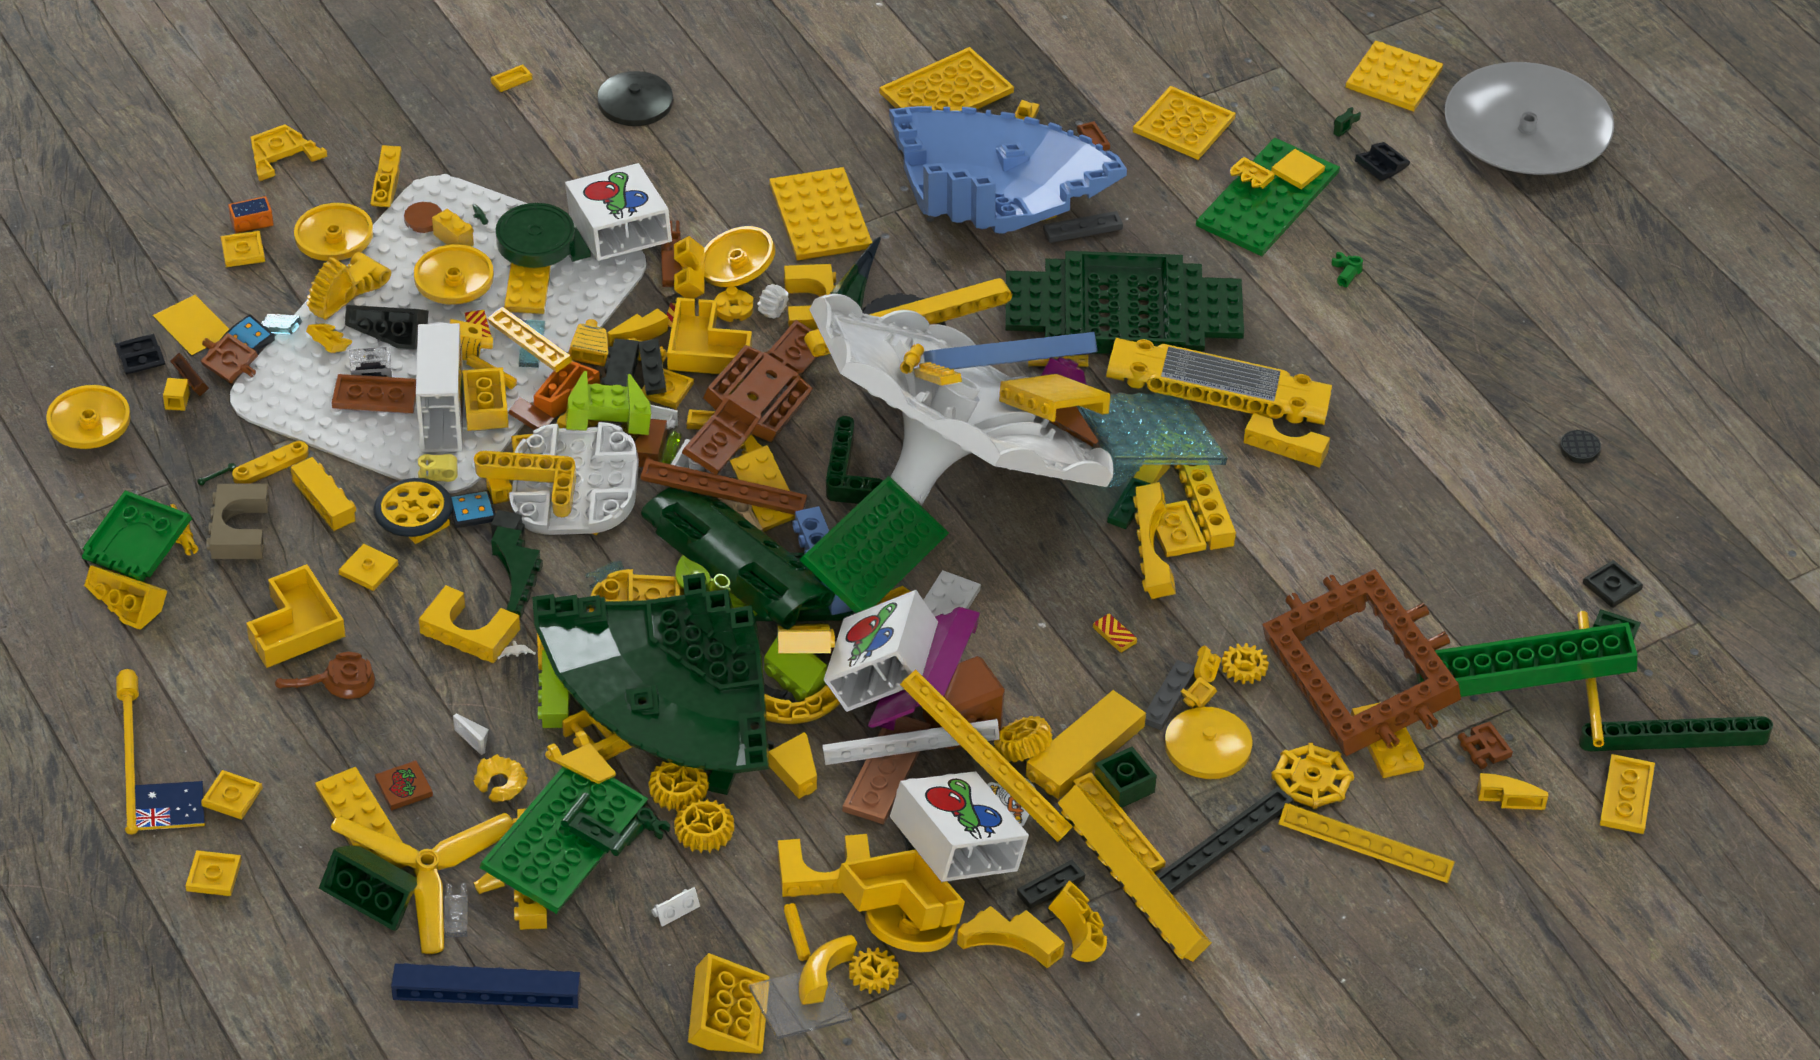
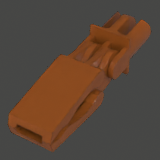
M677 220L676 232L672 231V221H670L672 242L661 244L662 287H674V274L682 270V266L674 259V244L681 240L680 222Z

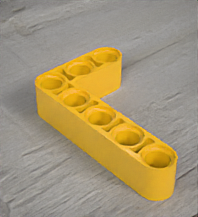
M480 451L475 454L474 465L477 476L490 479L554 483L551 497L554 515L562 518L571 513L577 477L573 458L569 456Z

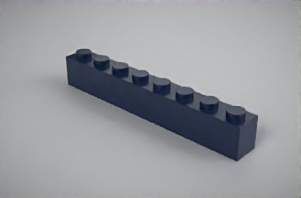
M404 963L394 965L391 988L393 1000L578 1009L581 979L580 972Z

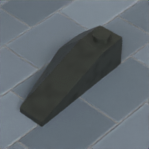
M346 305L345 325L386 342L393 347L417 349L418 324H428L429 311L410 308Z

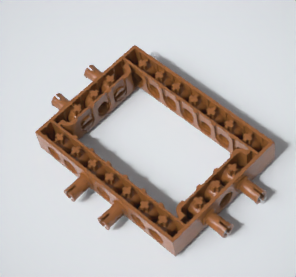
M1376 569L1343 585L1339 584L1334 575H1329L1332 581L1328 577H1325L1323 580V584L1329 592L1305 604L1302 603L1296 593H1292L1294 600L1290 595L1285 599L1292 610L1262 624L1266 641L1345 756L1381 739L1385 742L1387 748L1392 749L1391 742L1395 747L1400 742L1394 734L1395 732L1419 720L1423 722L1426 729H1432L1429 723L1435 728L1438 720L1434 717L1433 713L1461 700L1458 682L1435 652V650L1450 644L1448 635L1443 631L1429 639L1425 638L1414 623L1416 620L1429 615V610L1425 603H1421L1406 611ZM1366 602H1368L1373 609V614L1380 618L1384 629L1390 632L1394 643L1400 646L1404 652V657L1410 660L1416 674L1419 673L1424 681L1357 715L1351 716L1300 641L1305 640V637L1319 630L1320 632L1323 631L1324 628L1338 621L1339 623L1342 622L1344 618L1356 612H1362L1366 608Z

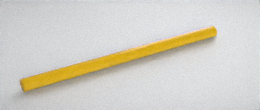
M1580 611L1577 614L1579 629L1590 628L1588 613ZM1596 678L1585 679L1593 744L1596 747H1601L1604 745L1597 682Z

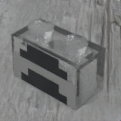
M390 347L349 350L351 375L392 377Z

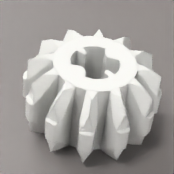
M767 285L766 289L762 290V295L759 296L758 311L768 318H779L787 306L786 304L789 300L788 292L779 285Z

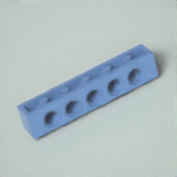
M819 506L795 511V520L792 521L794 532L799 534V544L801 548L804 547L805 554L829 532V529ZM836 594L833 603L828 606L831 615L853 611Z

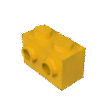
M447 208L432 217L433 234L446 245H474V230L472 226L463 221L456 213L451 212Z

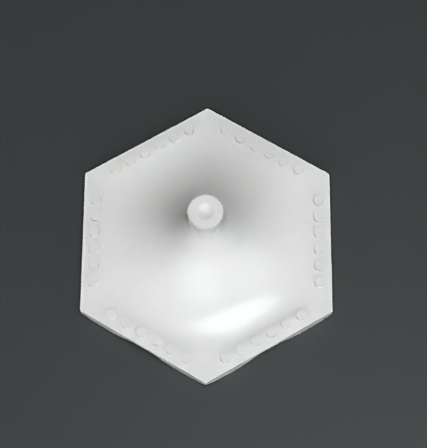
M828 294L818 297L813 301L809 310L840 374L867 389L871 395L882 398L889 406L902 410L904 420L903 448L891 478L919 505H923L931 488L942 473L954 462L971 453L996 467L1107 487L1113 477V462L1106 450L1102 448L1092 449L1088 444L1049 423V420L999 401L1001 381L1029 377L1010 378L988 365L954 369L955 372L961 373L962 382L941 386L915 377L914 368L908 374L900 370V364L904 361V355L911 350L914 344L915 346L916 344H921L924 351L976 345L962 332L945 325L929 324L921 314L911 310L893 311L882 317L864 314L860 306L853 299L841 294ZM922 355L920 363H925L924 356ZM1078 409L1088 424L1085 413L1082 410Z

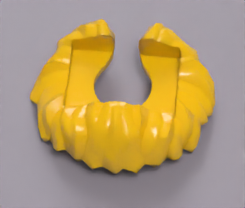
M496 754L487 760L485 758L481 759L477 766V774L474 775L475 780H473L476 787L484 793L488 791V784L491 778L497 774H502L506 778L507 783L504 786L493 788L489 795V799L492 802L498 803L511 800L519 794L527 785L528 777H526L525 768H522L521 764L516 762V760L499 757Z

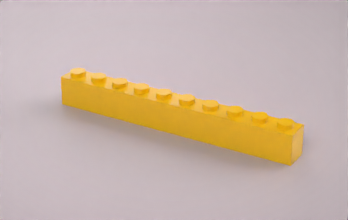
M1075 784L1058 802L1059 806L1063 809L1061 811L1062 815L1067 820H1072L1075 824L1073 826L1075 831L1081 836H1085L1087 839L1085 843L1088 847L1098 852V859L1105 866L1111 868L1110 874L1117 881H1121L1124 884L1122 888L1129 896L1137 900L1135 902L1136 906L1142 912H1147L1150 916L1148 918L1149 922L1154 927L1160 928L1162 931L1160 935L1167 943L1173 944L1175 954L1182 960L1186 958L1193 962L1212 942L1088 791Z

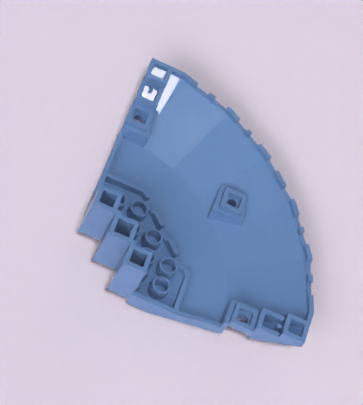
M932 106L889 109V117L898 149L904 153V170L920 210L928 216L937 217L941 214H948L952 222L962 223L966 220H971L976 228L987 229L991 227L995 233L1005 234L1008 231H1015L1069 211L1071 197H1080L1086 194L1088 198H1091L1127 176V168L1116 154L1111 151L1105 152L1101 144H1093L1090 137L1082 134L1077 137L1073 135L1072 130H1068L1067 133L1062 131V126L1051 122L1047 126L1039 124L1038 119L1025 117L1023 120L1015 118L1014 113L1008 112L994 115L991 114V110H986V113L976 112V108L962 107V111H950V107H943V110H932Z

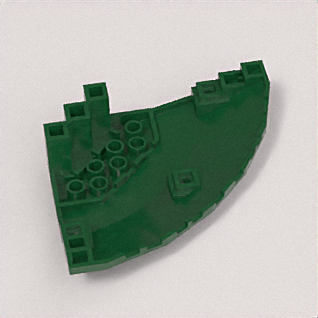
M705 573L683 576L685 595L651 600L606 601L605 597H600V595L578 598L577 594L555 597L554 594L532 597L534 626L553 671L559 681L590 717L629 745L679 766L736 774L769 769L763 665L758 626L752 606L733 608L728 589L710 591ZM590 608L595 609L593 612H587ZM641 700H646L645 704H639ZM759 725V728L753 730L752 726Z

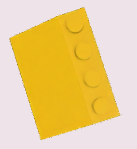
M708 953L695 968L688 1043L707 1050L761 1054L764 1044L770 976Z

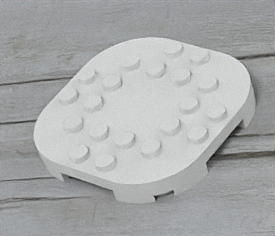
M598 422V427H587V431L566 430V428H559L558 424H550L535 429L533 435L526 440L523 438L517 446L515 453L569 456L574 459L577 477L572 511L568 516L562 518L557 517L553 513L551 497L554 483L513 480L512 492H509L510 503L513 512L522 515V524H525V528L529 531L544 535L599 533L619 525L632 511L636 499L639 458L633 438L626 434L621 427L611 423Z

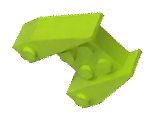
M587 371L582 373L568 397L566 430L587 431L588 420L627 422L628 434L649 435L651 419L650 402L631 374H628L627 384L624 387L621 385L609 386L598 383L588 384Z

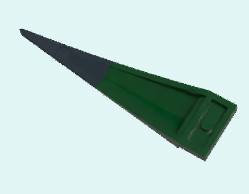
M881 237L875 238L830 294H841L850 297L862 310L868 275Z

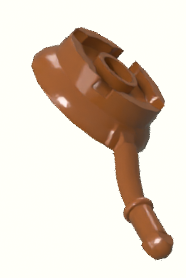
M343 652L336 655L333 661L331 659L329 666L322 674L301 679L279 678L275 681V686L280 689L298 688L322 682L331 694L339 698L355 699L363 697L372 690L375 676L370 661L367 658L366 660L363 659L359 653Z

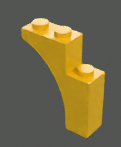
M990 906L986 910L977 913L974 919L962 924L958 929L957 945L962 949L978 945L1006 946L1030 955L1046 968H1049L1064 955L1065 942L1027 910L1020 915H1015L1009 922Z

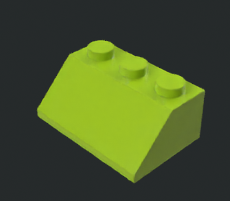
M778 636L776 637L764 656V671L769 677L774 678L783 689L791 692L797 701H805V698L814 695L827 685L824 681L827 665L813 653H778Z

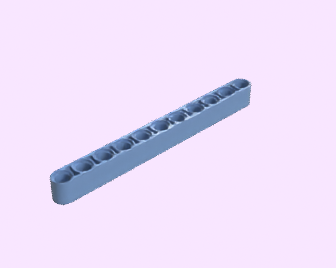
M1095 332L936 349L924 351L923 356L924 362L936 363V365L945 366V368L962 369L1048 359L1050 357L1083 355L1098 351Z

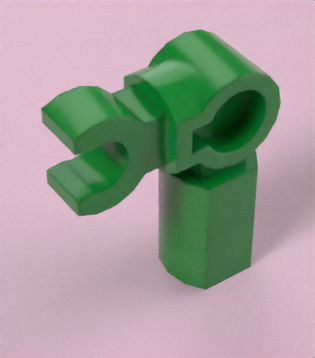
M1337 252L1336 258H1332V266L1344 267V270L1337 278V283L1340 286L1347 288L1356 275L1363 271V259L1361 257L1349 255L1347 257L1345 254Z

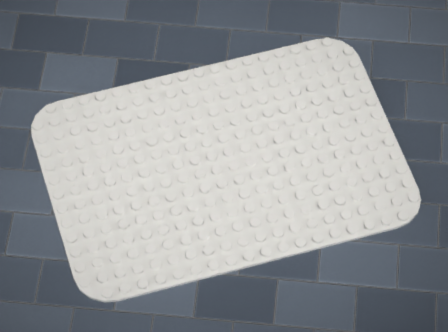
M448 174L428 176L414 180L373 224V238L367 248L361 252L391 270L389 281L379 289L356 296L346 305L428 310V324L436 322L449 324L450 319L466 322L464 313L484 310L486 318L490 317L505 305L511 262L506 260L497 249L496 225L505 212L527 203L460 178L451 177ZM418 202L437 204L442 211L448 208L472 226L474 230V245L471 247L485 253L493 264V283L484 295L463 304H442L426 298L418 291L414 281V267L417 261L428 251L446 244L437 238L433 231L426 233L415 232L412 228H408L405 225L404 213L410 205ZM473 204L478 205L489 221L488 224L483 225L479 219L473 217L475 214ZM642 250L597 261L591 251V257L572 262L568 255L560 262L551 266L545 313H511L568 354L578 324H586L588 319H594L598 322L597 327L602 328L642 279L646 270L645 254ZM351 258L344 259L341 263L348 266ZM305 302L277 333L275 341L268 344L249 365L256 370V374L253 375L254 377H250L243 372L230 391L232 408L238 416L246 421L293 440L305 442L311 447L398 481L419 478L418 471L420 467L418 466V458L424 454H452L457 458V478L451 482L435 481L441 484L449 493H458L471 488L482 479L475 472L474 456L477 452H503L512 441L511 436L517 435L525 425L508 414L509 428L467 431L464 398L462 451L421 452L417 402L414 413L332 408V398L338 374L351 375V371L356 370V367H361L360 363L380 362L381 365H386V368H391L392 377L416 379L417 349L396 348L368 334L346 326V305L327 320H324L309 311V307ZM487 319L490 333L493 337L492 349H480L479 358L497 368L503 367L504 372L517 379V385L513 389L505 386L507 411L509 412V409L519 397L534 405V394L554 370L493 327ZM311 324L335 326L333 331L343 333L342 338L352 340V344L346 348V351L330 353L325 350L323 345L312 339V336L306 332L307 327ZM462 360L463 370H474V368L466 364L467 360Z

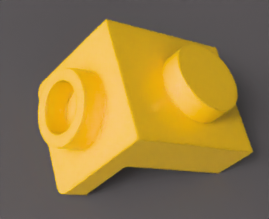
M1198 677L1188 690L1183 688L1180 692L1184 697L1183 702L1190 708H1193L1194 706L1204 707L1217 690L1204 679Z

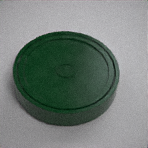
M527 203L516 206L500 217L495 229L496 245L500 254L509 262L523 267L539 268L556 264L566 258L575 245V229L572 218L564 210L551 204Z

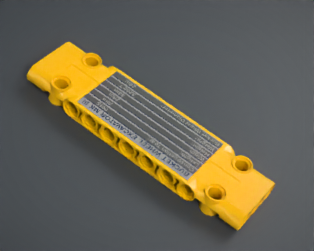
M1116 338L1106 374L1107 378L1121 381L1128 378L1127 384L1137 389L1144 387L1146 383L1148 389L1152 392L1250 414L1255 413L1273 419L1281 418L1283 414H1286V419L1296 424L1301 423L1304 417H1306L1307 422L1324 425L1332 385L1311 381V378L1304 374H1297L1293 377L1285 370L1172 345L1161 344L1156 347L1151 341L1145 339L1134 342Z

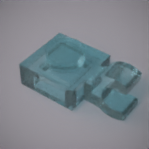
M613 561L596 569L594 572H588L585 577L593 576L595 578V582L589 585L590 588H594L608 574L622 570L624 567L621 561Z

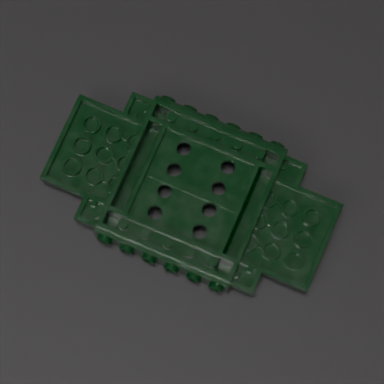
M1065 251V259L1045 258V272L1006 270V285L1013 296L1006 303L1005 331L1045 332V337L1095 332L1098 351L1095 353L1101 354L1112 353L1116 338L1134 342L1145 339L1151 341L1156 347L1161 344H1167L1194 351H1205V338L1244 339L1242 279L1202 277V264L1183 263V255ZM1106 285L1109 289L1101 290L1099 286ZM1146 287L1148 291L1142 292L1138 288ZM1107 299L1109 303L1102 304L1099 300ZM1146 300L1148 304L1140 305L1138 301ZM1099 313H1108L1109 316L1104 318ZM1147 314L1149 318L1142 319L1138 315ZM1107 326L1110 329L1108 331H1101L1099 327ZM1139 328H1148L1149 332H1140Z

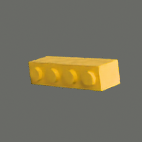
M311 457L291 466L293 483L333 531L355 522V504L352 500L349 501L346 498L342 488H338L335 485L333 477L325 473L321 463H317Z

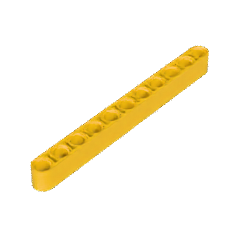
M997 278L869 315L882 317L893 311L911 310L921 314L929 324H937L1004 305L1012 299L1013 295L1004 280ZM819 329L806 334L804 341L814 357L831 354Z

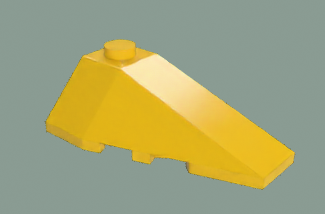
M92 565L89 567L84 584L98 600H102L108 606L107 608L120 617L119 620L122 623L137 629H142L162 611L167 590Z

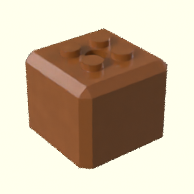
M976 656L959 663L944 698L969 723L997 719L999 731L1001 730L1004 710V687L981 657ZM923 708V717L927 723L931 724V729L942 727ZM961 745L951 746V747H945V748L950 749V750H953V749H956V748H958V747H961Z

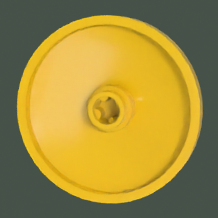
M328 203L316 206L305 212L295 224L294 237L297 247L305 255L322 261H328V257L339 261L351 258L355 253L362 252L367 248L373 238V225L370 216L357 206L346 203Z
M744 226L728 230L715 237L704 248V279L714 286L734 287L757 278L770 266L775 256V245L769 233L758 227Z
M451 244L434 248L420 257L414 267V281L418 291L426 298L442 304H463L473 301L489 290L494 279L493 264L489 257L482 251L467 245Z
M84 385L65 391L50 404L46 415L48 430L52 437L65 446L77 449L97 448L115 441L126 431L131 418L129 404L125 397L118 391L101 385Z
M1196 707L1180 713L1170 722L1165 734V750L1171 762L1181 771L1198 778L1220 779L1237 773L1247 764L1252 752V735L1247 725L1233 713L1215 707Z
M898 904L867 910L865 915L868 928L878 939L895 948L911 952H932L946 947L953 940L957 924L946 927L939 925L938 928L920 931Z

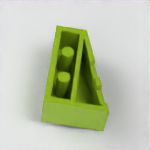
M542 650V673H539V686H542V690H538V703H542V706H538V719H542V728H563L562 721L569 717L570 692L556 677L545 650Z

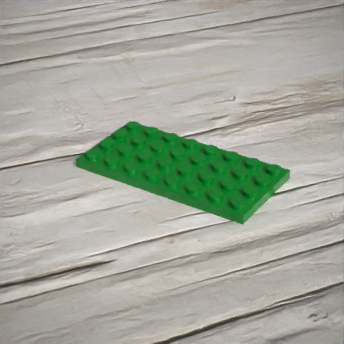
M1274 137L1253 159V162L1271 171L1272 166L1291 151L1297 149L1325 165V171L1303 189H1299L1277 175H1274V179L1263 189L1261 187L1253 188L1250 181L1242 182L1241 177L1237 176L1196 220V226L1257 255L1263 256L1339 173L1340 166Z
M888 476L805 553L800 561L855 613H859L876 606L949 532Z
M562 767L483 859L480 869L557 914L606 854L601 849L569 832V827L566 828L561 825L562 819L581 795L587 793L590 795V800L580 812L592 817L621 835V832L636 818L638 810L644 808L647 804L648 798L613 777L597 784Z

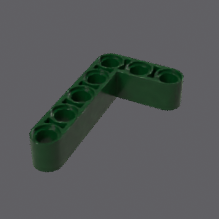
M841 416L836 421L826 476V497L834 502L859 504L883 480L880 478L848 475L854 441V419L850 416Z

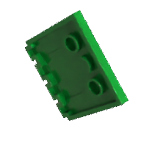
M125 490L82 548L84 550L82 559L94 564L97 563V565L110 570L113 569V571L120 574L129 575L133 579L144 581L146 577L150 578L190 523L192 517L186 512Z

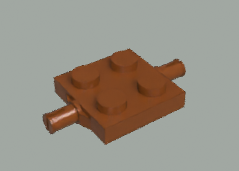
M229 333L216 343H213L208 338H205V341L203 340L202 345L209 349L207 355L201 360L203 366L230 384L243 372L250 377H254L253 375L256 374V370L249 365L258 357L255 350Z

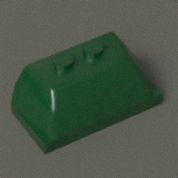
M342 846L333 849L318 889L387 928L396 931L399 929L408 903L417 887V878L360 846Z

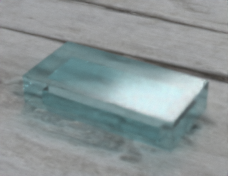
M268 314L261 324L272 333L293 334L302 323L300 316Z

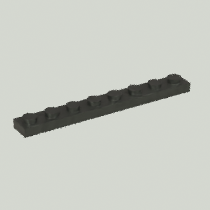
M1276 787L1160 872L1157 877L1173 894L1279 816L1283 811L1285 803L1293 805L1294 799L1282 789Z

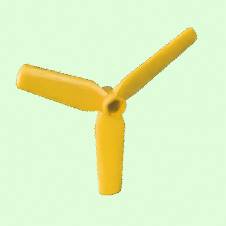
M502 813L440 841L432 850L423 849L421 851L344 817H337L332 822L331 829L397 863L414 868L415 875L417 876V887L414 895L421 952L424 954H436L444 950L443 883L437 870L456 866L500 841L512 827L513 819L507 813Z

